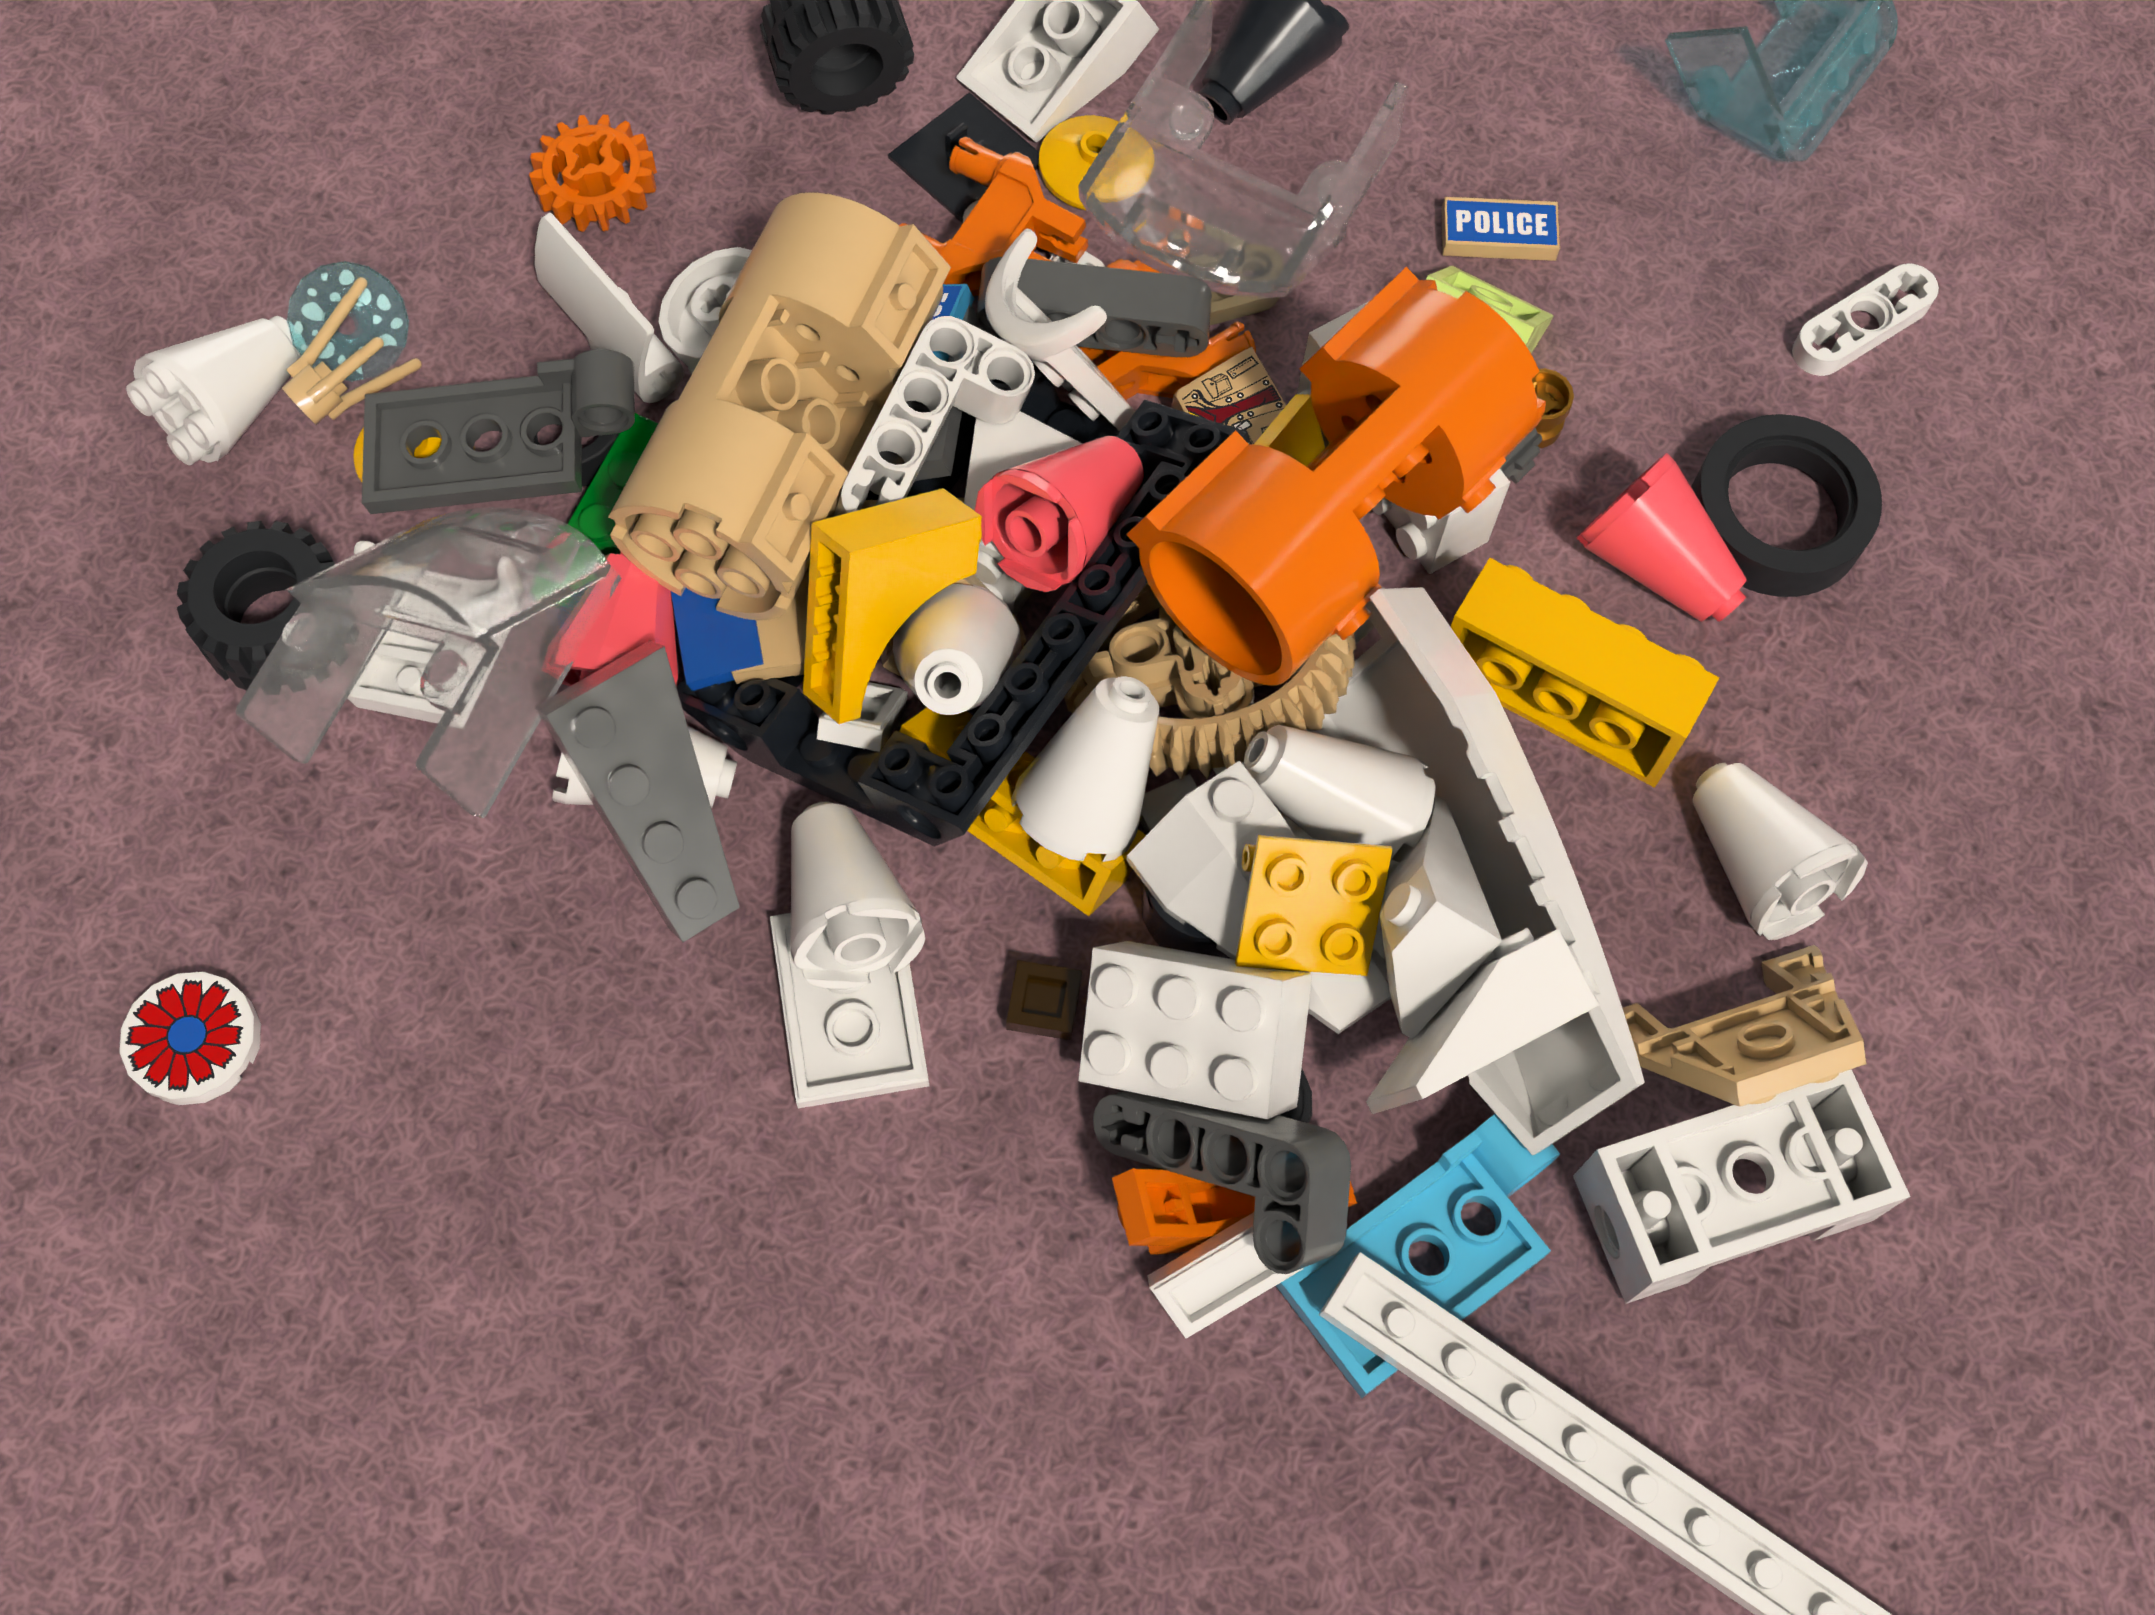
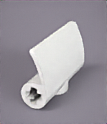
M552 213L543 216L538 226L535 243V269L538 282L585 334L591 350L607 349L625 354L633 361L634 391L644 402L653 403L666 398L677 388L684 376V368L681 363L656 337L653 326L634 306L628 293L617 287Z

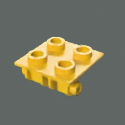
M1258 835L1256 845L1246 844L1242 853V869L1245 872H1251L1235 965L1239 967L1368 976L1393 848L1382 845Z

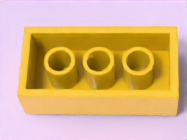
M1492 558L1488 559L1454 615L1450 626L1496 692L1504 708L1654 788L1683 745L1720 678L1706 671L1697 660L1686 655L1674 654L1647 640L1646 636L1638 629L1625 624H1616L1591 611L1587 604L1579 598L1566 594L1561 595L1534 581L1525 570L1513 565H1503Z

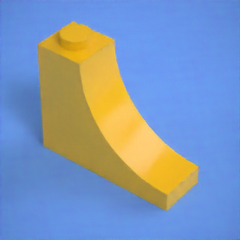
M944 488L812 522L803 694L838 724L861 718L866 688L874 667L888 642L908 617L939 591L963 578L976 574L979 544L982 538V516Z

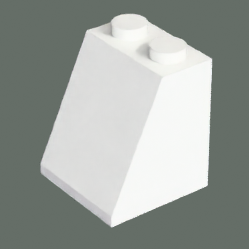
M1021 411L1013 420L1005 424H991L976 418L964 504L975 510L978 491L997 473L1082 443ZM981 539L977 571L974 575L993 594L1005 602L1010 611L1017 616L1034 589L1027 588L1008 576L997 564L1004 557L998 551L993 541L985 546Z

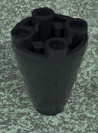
M1241 0L1202 79L1203 88L1197 94L1199 102L1210 115L1227 125H1230L1235 118L1245 117L1328 60L1340 48L1342 36L1349 29L1346 18L1334 7L1324 5L1321 0Z

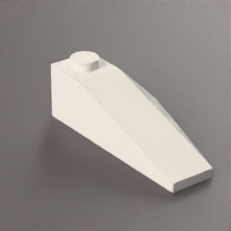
M1437 795L1434 798L1432 813L1426 828L1416 846L1412 847L1404 843L1392 858L1400 864L1388 875L1380 910L1390 996L1401 1031L1411 1039L1423 1029L1502 942L1447 801Z

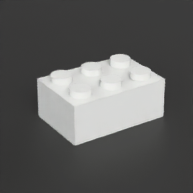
M1130 941L1093 947L1078 1081L1263 1119H1270L1297 1108L1312 973L1294 970L1239 967L1235 965L1234 959Z

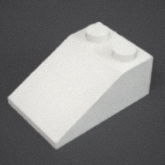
M1015 0L956 78L1037 143L1056 125L1065 121L1125 74L1158 32L1159 28L1136 0Z
M1525 928L1503 939L1413 1039L1409 1037L1366 1101L1371 1113H1379L1424 1099L1599 1006L1560 930H1554L1534 939L1529 928Z

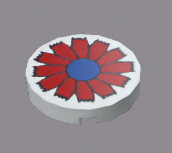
M206 972L175 974L153 984L132 1004L121 1027L120 1055L128 1075L150 1095L176 1105L206 1103L229 1092L242 1079L240 1075L246 1070L249 1061L253 1064L260 1049L261 1023L252 1002L228 979Z

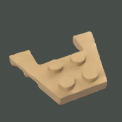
M1815 945L1762 962L1764 982L1769 989L1776 993L1775 995L1676 1028H1667L1638 1003L1623 1007L1640 1067L1739 1107L1747 1104L1768 1102L1779 1093L1809 1083L1831 1081L1841 1072L1865 1065L1866 1058L1863 1038L1844 999H1839L1835 991L1834 978L1831 973L1827 974L1823 964L1822 953Z

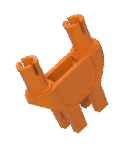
M968 137L961 138L959 146L964 147L965 151L955 145L949 161L951 172L961 174L988 187V189L952 240L950 239L942 243L922 233L951 266L943 284H967L972 295L978 296L983 265L990 259L1003 257L1011 244L1026 228L1031 229L1037 235V244L1028 259L1051 261L1034 252L1036 247H1039L1077 264L1088 248V239L1080 236L1086 228L1085 219L1044 198L1031 159L1019 152L1003 156L973 142ZM902 223L899 226H905L909 224Z
M1168 240L1161 247L1134 262L1127 259H1117L1108 264L1107 267L1177 275L1181 270L1189 267L1181 248L1172 253L1173 250L1177 249V243L1173 240ZM1239 321L1232 323L1227 329L1209 338L1206 350L1192 357H1170L1079 347L1091 361L1107 353L1110 358L1098 365L1097 368L1125 400L1137 393L1173 398L1178 389L1240 352L1252 347L1256 353V345L1249 330L1239 336L1238 333L1245 328V325Z

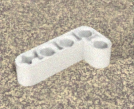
M941 316L931 320L918 338L843 484L834 517L860 510L869 490L879 495L876 506L906 498L952 406L991 424H1005L1013 420L1020 412L1035 376L1034 366L1028 355L1017 347L962 319L952 316ZM933 351L948 353L954 358L955 362L940 360L933 354ZM997 379L1009 385L1011 390L1004 391L998 389L990 380ZM906 402H921L931 412L921 413L915 411ZM883 451L897 453L903 458L905 463L898 465L888 463L879 453Z

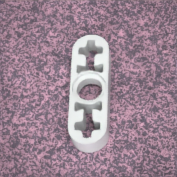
M1902 264L1893 268L1806 322L1793 344L1792 354L1795 362L1801 369L1813 375L1825 376L1833 374L1921 319L1937 297L1939 287L1936 278L1929 270L1916 264ZM1899 289L1903 292L1912 289L1918 294V296L1914 294L1906 295L1898 300L1895 307L1891 303ZM1854 311H1866L1872 314L1877 319L1879 328L1867 330L1857 326L1851 318V313ZM1836 332L1840 336L1831 351L1826 347L1816 350L1812 346L1813 342L1817 345L1826 343L1834 337Z

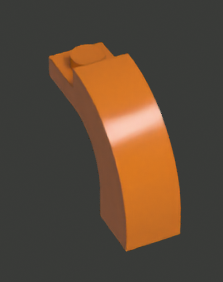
M1133 1168L1112 1177L1118 1200V1217L1125 1229L1129 1246H1148L1150 1255L1188 1252L1254 1212L1255 1196L1168 1170ZM1351 1181L1348 1207L1357 1204Z

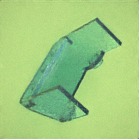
M1773 0L1776 3L1781 18L1757 49L1747 26L1673 32L1666 37L1665 42L1688 93L1690 102L1700 118L1778 162H1800L1807 160L1813 154L1892 47L1898 28L1897 12L1893 0Z

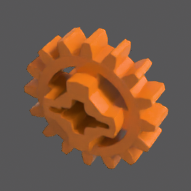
M603 114L598 120L597 125H589L586 116L579 115L578 127L573 129L560 122L557 124L560 136L554 139L550 136L542 135L539 140L543 152L531 153L530 160L534 171L530 172L529 176L534 193L538 196L541 209L544 212L553 210L555 217L562 225L571 218H575L578 231L584 232L590 221H598L602 231L609 230V219L617 217L625 224L631 222L628 209L634 207L639 210H645L648 206L644 193H654L656 191L653 174L657 173L653 152L648 150L646 137L643 133L633 136L631 125L627 121L620 123L616 128H612L609 115ZM625 160L630 164L628 174L624 172L623 163ZM559 172H561L564 181L561 186L557 183Z

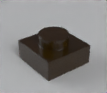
M1017 960L1006 1020V1030L1071 1040L1082 981V970Z

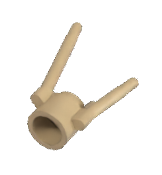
M363 277L356 279L303 355L286 369L293 378L282 389L315 424L319 423L327 415L334 421L350 406L364 400L365 394L377 393L419 370L422 366L419 359H412L340 396L348 389L342 381L383 347V339L375 337L333 371L323 361L315 368L312 367L367 287V280Z

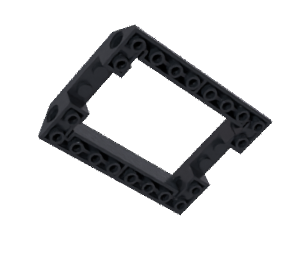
M1033 365L1035 371L1033 384L1020 411L1082 444L1104 436H1115L1126 441L1135 449L1142 462L1144 478L1142 485L1135 493V498L1106 535L1079 576L1072 581L998 681L995 688L946 753L950 760L931 753L926 743L898 731L893 733L880 752L816 739L819 718L800 689L797 688L804 680V675L770 678L768 680L754 679L739 684L732 680L691 691L684 678L677 686L682 709L736 753L750 762L934 847L960 837L967 832L1146 585L1147 579L1141 566L1139 548L1126 534L1235 430L1249 443L1250 438L1247 431L1145 399L1126 425L1119 431L1105 416L1100 415L1095 421H1092L1079 407L1061 402L1054 384L1036 365ZM997 379L990 380L998 389L1004 391L1011 390L1009 385ZM962 411L951 476L914 481L907 497L942 488L950 492L969 467L976 417ZM869 490L866 500H878L879 495Z

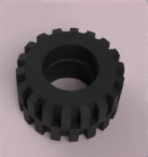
M770 0L771 4L763 7L761 13L763 22L760 24L761 34L780 93H784L785 99L792 105L800 104L801 110L810 113L820 110L821 114L832 115L836 111H845L846 113L855 111L856 108L863 105L868 107L877 103L878 98L882 95L892 93L897 88L895 83L903 81L908 75L909 70L907 66L913 64L914 52L912 47L914 45L898 0Z
M262 521L247 522L246 531L238 533L235 527H231L221 532L224 539L220 542L213 544L208 540L199 548L203 554L202 558L199 561L190 559L183 570L190 580L179 582L177 596L183 604L178 606L177 610L180 620L186 627L185 631L216 673L224 680L230 678L236 687L249 691L255 683L262 694H276L277 684L283 683L287 690L291 692L302 688L300 679L311 675L315 682L327 675L322 666L328 660L338 665L345 656L339 646L340 642L352 643L355 630L350 622L357 620V610L351 599L353 595L331 555L321 542L316 543L311 533L302 528L293 532L288 523L275 521L270 529H266ZM275 591L295 592L289 606L278 616L262 623H241L248 607L260 597Z

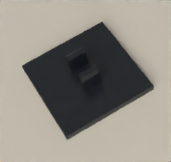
M970 92L888 154V158L962 223L966 209L975 201L980 200L988 187L961 174L951 172L949 161L955 145L965 151L964 147L959 146L961 138L968 137L973 142L1003 156L1019 152L1031 159L1035 170L1039 168V151Z

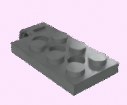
M596 349L580 353L574 359L537 362V374L539 376L365 394L362 504L370 514L582 492V437L621 433L631 428L635 422L633 361L625 354L617 351ZM552 424L563 427L561 435L553 443L547 445H537L534 443V437L541 428ZM489 431H499L502 433L500 442L493 449L485 452L474 450V444L482 434ZM431 437L442 439L439 449L433 455L427 458L414 457L415 449L423 440Z

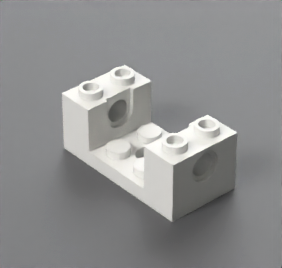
M1852 1069L1839 1073L1835 1079L1828 1082L1809 1083L1779 1093L1772 1100L1762 1104H1747L1741 1107L1732 1105L1597 1149L1573 1175L1625 1304L1687 1284L1711 1266L1806 1234H1809L1811 1241H1815L1874 1221L1911 1197ZM1748 1159L1762 1168L1766 1176V1187L1763 1193H1749L1737 1185L1732 1172L1733 1164L1736 1160Z

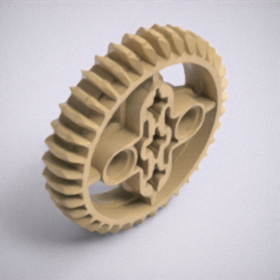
M1147 582L1064 696L1068 711L1073 714L1096 685L1104 679L1127 676L1143 682L1157 700L1159 708L1178 704L1179 711L1184 718L1158 716L1149 768L1152 769L1156 777L1162 774L1168 767L1173 768L1181 780L1190 769H1199L1208 779L1213 768H1229L1238 761L1244 762L1245 753L1250 742L1262 731L1267 732L1276 725L1288 726L1304 731L1306 729L1322 730L1324 714L1336 713L1338 697L1347 695L1349 677L1353 676L1352 669L1355 665V634L1353 633L1345 640H1342L1337 634L1329 637L1308 658L1300 671L1288 683L1265 699L1254 703V687L1262 686L1263 684L1252 682L1233 673L1201 650L1167 614ZM1159 608V619L1133 624L1141 617Z

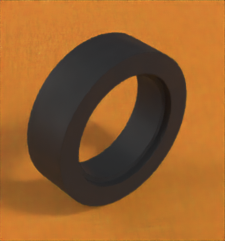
M1776 414L1759 416L1730 428L1714 443L1691 486L1745 575L1747 581L1742 587L1770 596H1804L1819 592L1837 583L1851 570L1875 535L1882 513L1880 484L1873 467L1861 450L1847 437L1830 426L1795 415ZM1765 463L1788 465L1809 474L1824 487L1834 503L1837 514L1835 536L1818 547L1805 550H1787L1762 542L1750 534L1736 518L1729 501L1728 488L1730 479L1743 469Z

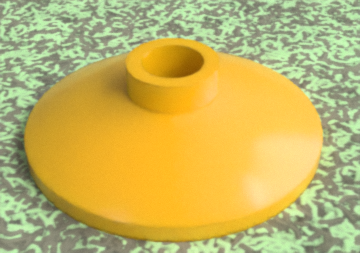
M1085 115L1065 120L1049 131L1040 147L1038 166L1046 187L1064 203L1087 211H1109L1126 205L1143 190L1149 176L1150 158L1141 138L1128 126L1108 117Z

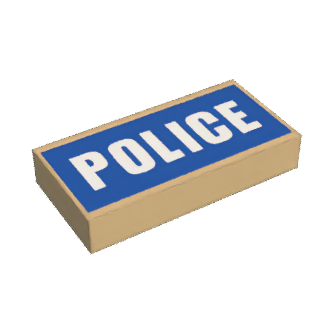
M1444 197L1441 209L1443 256L1556 261L1560 250L1558 202Z

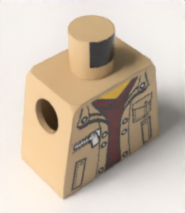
M1252 347L1240 352L1178 389L1173 395L1172 402L1173 409L1247 431L1250 438L1248 444H1254L1286 406Z

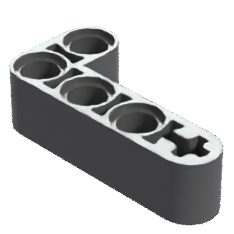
M997 257L986 262L981 271L975 324L977 328L1003 340L992 328L985 311L987 286L996 266L1002 258ZM1027 259L1022 269L1017 287L1052 322L1071 317L1091 306L1096 305L1104 309L1107 315L1105 323L1095 333L1076 344L1078 347L1170 357H1192L1205 351L1209 344L1212 293L1207 283L1198 278Z
M1129 1091L1108 1095L1101 1099L1095 1107L1093 1115L1095 1134L1105 1150L1112 1154L1255 1196L1254 1248L1261 1262L1277 1274L1292 1273L1336 1255L1343 1247L1347 1230L1351 1161L1347 1146L1337 1133L1327 1128L1279 1115L1270 1119H1263Z

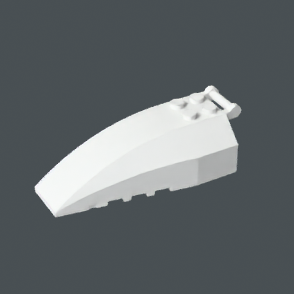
M1382 587L1370 596L1371 600L1365 605L1372 615L1354 632L1356 643L1374 628H1376L1382 638L1355 660V665L1352 669L1353 676L1349 677L1347 695L1338 697L1336 713L1324 714L1322 730L1306 729V731L1410 755L1423 761L1429 767L1424 769L1425 775L1434 779L1435 796L1437 795L1447 801L1501 939L1503 940L1525 928H1529L1534 939L1559 929L1599 1006L1467 1075L1469 1077V1084L1533 1156L1644 1084L1645 1081L1617 990L1578 881L1540 788L1496 692L1423 587L1390 589ZM1306 661L1298 668V670L1291 676V678H1293L1300 671V669L1303 667ZM1226 767L1213 768L1217 775L1227 769ZM1279 810L1296 838L1314 840ZM1379 915L1371 958L1388 981Z

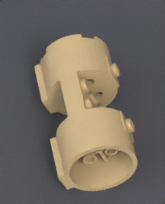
M799 193L791 195L778 203L719 312V325L681 396L677 401L670 404L664 412L608 518L613 519L615 522V526L610 534L613 542L625 557L643 573L679 596H682L685 588L703 597L720 599L716 606V611L743 619L771 620L786 613L810 566L812 522L834 517L843 484L925 326L932 320L942 300L943 283L951 266L914 224L899 226L886 216L863 204L831 194Z

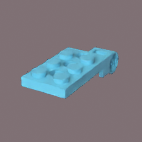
M1495 1113L1475 1131L1446 1151L1438 1162L1346 1230L1344 1245L1336 1255L1304 1267L1303 1270L1276 1285L1361 1398L1365 1397L1396 1373L1398 1369L1318 1315L1353 1258L1361 1252L1447 1312L1463 1321L1551 1252L1508 1197L1532 1180L1560 1156L1559 1151L1553 1144L1532 1156ZM1477 1202L1487 1206L1495 1217L1496 1226L1494 1233L1484 1236L1471 1233L1462 1222L1461 1210L1463 1205ZM1426 1241L1438 1247L1444 1258L1443 1271L1434 1276L1423 1275L1416 1271L1409 1260L1410 1245L1415 1242Z

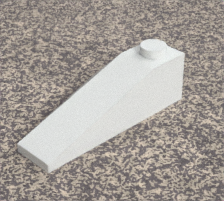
M1238 761L1185 795L1127 855L1126 860L1166 913L1183 925L1185 922L1192 925L1216 942L1218 950L1235 960L1251 872H1245L1242 869L1244 846L1246 844L1256 845L1258 835L1296 837L1279 810L1241 761ZM1372 958L1368 976L1310 972L1312 973L1308 1013L1337 1034H1340L1391 999L1389 985Z

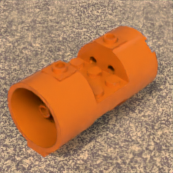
M1407 266L1299 368L1311 381L1313 409L1317 421L1330 443L1318 456L1305 466L1289 455L1273 448L1248 444L1235 430L1126 534L1139 548L1141 566L1149 586L1177 626L1212 659L1233 673L1252 682L1271 686L1284 683L1329 637L1337 634L1342 640H1345L1372 615L1365 605L1371 600L1370 596L1382 587L1378 583L1380 571L1377 555L1368 534L1359 521L1371 511L1383 498L1411 512L1436 516L1438 520L1459 506L1466 513H1469L1493 492L1496 486L1489 478L1507 461L1505 458L1539 424L1543 417L1546 401L1537 398L1532 379L1540 371L1532 354L1515 330L1495 310L1473 294L1465 291L1457 299L1437 290L1435 280H1419Z

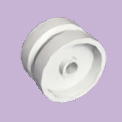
M741 247L716 250L692 262L674 279L662 300L658 322L663 339L676 356L688 366L691 374L719 325L720 309L752 250Z

